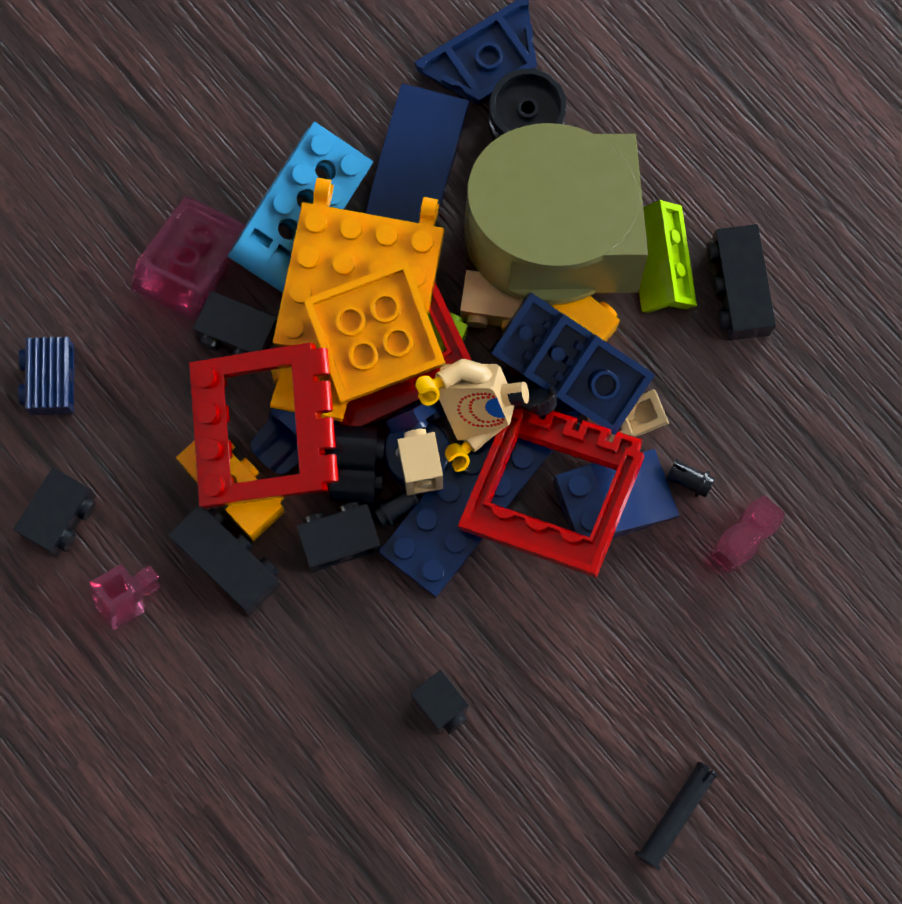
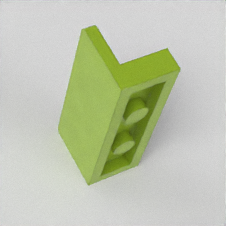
M663 200L644 206L648 257L639 288L642 312L651 313L668 306L685 310L697 306L682 206Z

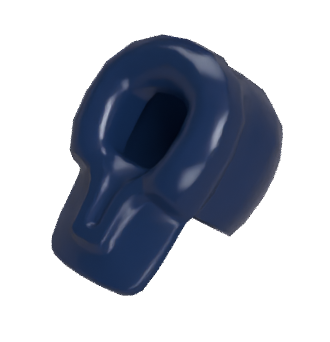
M272 408L268 421L255 435L250 447L256 457L277 474H285L299 463L295 412Z

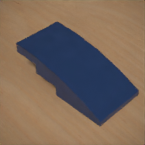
M401 84L365 214L419 223L423 197L438 199L440 211L450 172L453 169L469 100Z
M528 292L489 351L548 391V387L552 385L556 389L557 398L598 425L611 429L613 435L617 433L655 376L654 373L531 292Z

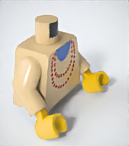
M460 359L453 364H446L441 367L440 371L435 374L436 378L432 379L429 376H421L416 381L415 386L419 392L418 398L421 403L429 406L436 403L439 399L457 440H464L462 445L457 443L450 444L445 450V457L448 462L453 460L451 465L456 472H461L468 467L470 459L467 454L471 450L476 452L502 429L510 425L515 405L527 404L529 401V391L526 382L508 384L501 367L497 364H481L468 359Z

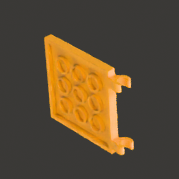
M317 178L313 204L302 202L273 344L284 347L311 342L316 345V348H321L303 299L406 260L409 263L428 314L445 234L444 228L435 226L439 211L438 199L423 197L419 223L330 207L334 185L331 184V180Z

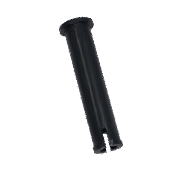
M699 761L641 851H635L634 853L640 860L657 871H660V862L714 779L718 776L714 770L709 771L710 767Z

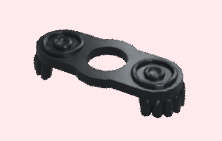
M501 367L508 384L526 382L528 390L532 391L528 403L515 405L514 409H522L534 415H546L556 408L557 393L552 385L548 387V391L544 390L532 381H522L513 377L508 367L505 369Z

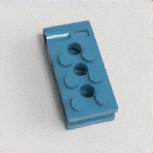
M314 121L303 134L233 244L227 257L283 293L301 207L297 203V197H302L308 203L313 204L314 188L318 178L315 168L322 169L326 173L327 179L331 180V184L334 185L330 207L344 210L374 161ZM278 226H285L290 230L291 240L281 237Z

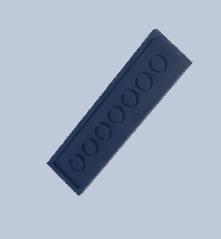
M523 374L518 378L522 381H532ZM557 398V406L554 411L577 419L580 418L582 413ZM495 436L476 452L471 450L467 454L470 463L465 470L456 472L451 465L452 460L443 472V489L426 492L419 501L420 505H416L379 551L382 557L435 598H437L484 539L460 530L458 524ZM518 438L491 503L508 508L553 452V449Z

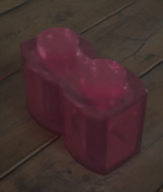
M767 496L756 499L740 515L736 524L728 528L717 540L711 551V556L729 573L738 570L753 557L759 545L779 528L784 519L785 512Z

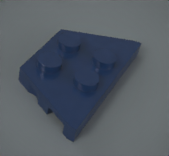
M514 1L415 61V69L417 72L477 105L484 103L490 99L496 83L506 74L519 69L537 68L532 24L530 23L529 1Z

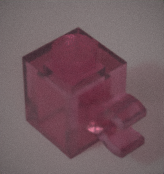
M120 564L89 582L93 604L113 631L145 612L142 595L153 594L160 588L156 581L159 579V576L151 566H148L131 577L124 566Z

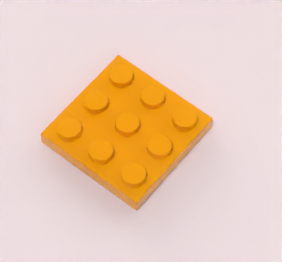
M407 260L303 299L320 347L328 348L330 374L342 404L446 365Z

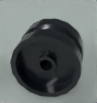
M519 69L506 74L496 83L490 96L489 132L493 141L509 131L527 125L542 123L564 124L567 98L562 86L551 75L538 69Z

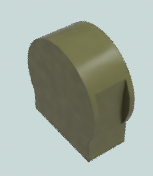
M542 123L516 128L491 142L481 152L472 167L468 181L464 220L466 249L472 263L480 274L490 284L509 296L524 300L528 292H531L549 305L575 302L595 293H638L648 257L636 134H593L570 125Z

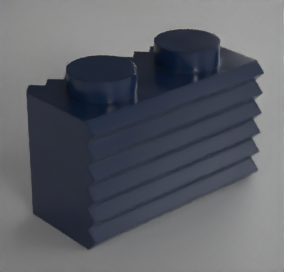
M69 337L26 338L25 349H20L19 366L21 371H25V384L19 385L18 397L20 405H25V410L30 415L74 414L75 347Z

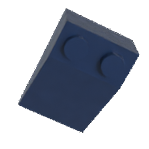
M655 449L643 452L645 458L612 539L679 517ZM592 463L555 476L553 485L569 530L590 537L616 470Z

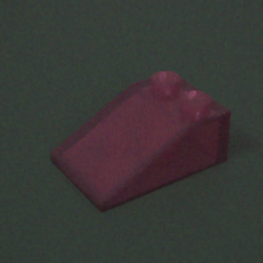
M186 195L137 260L131 289L195 321L210 291H215L231 261L227 255L246 225Z

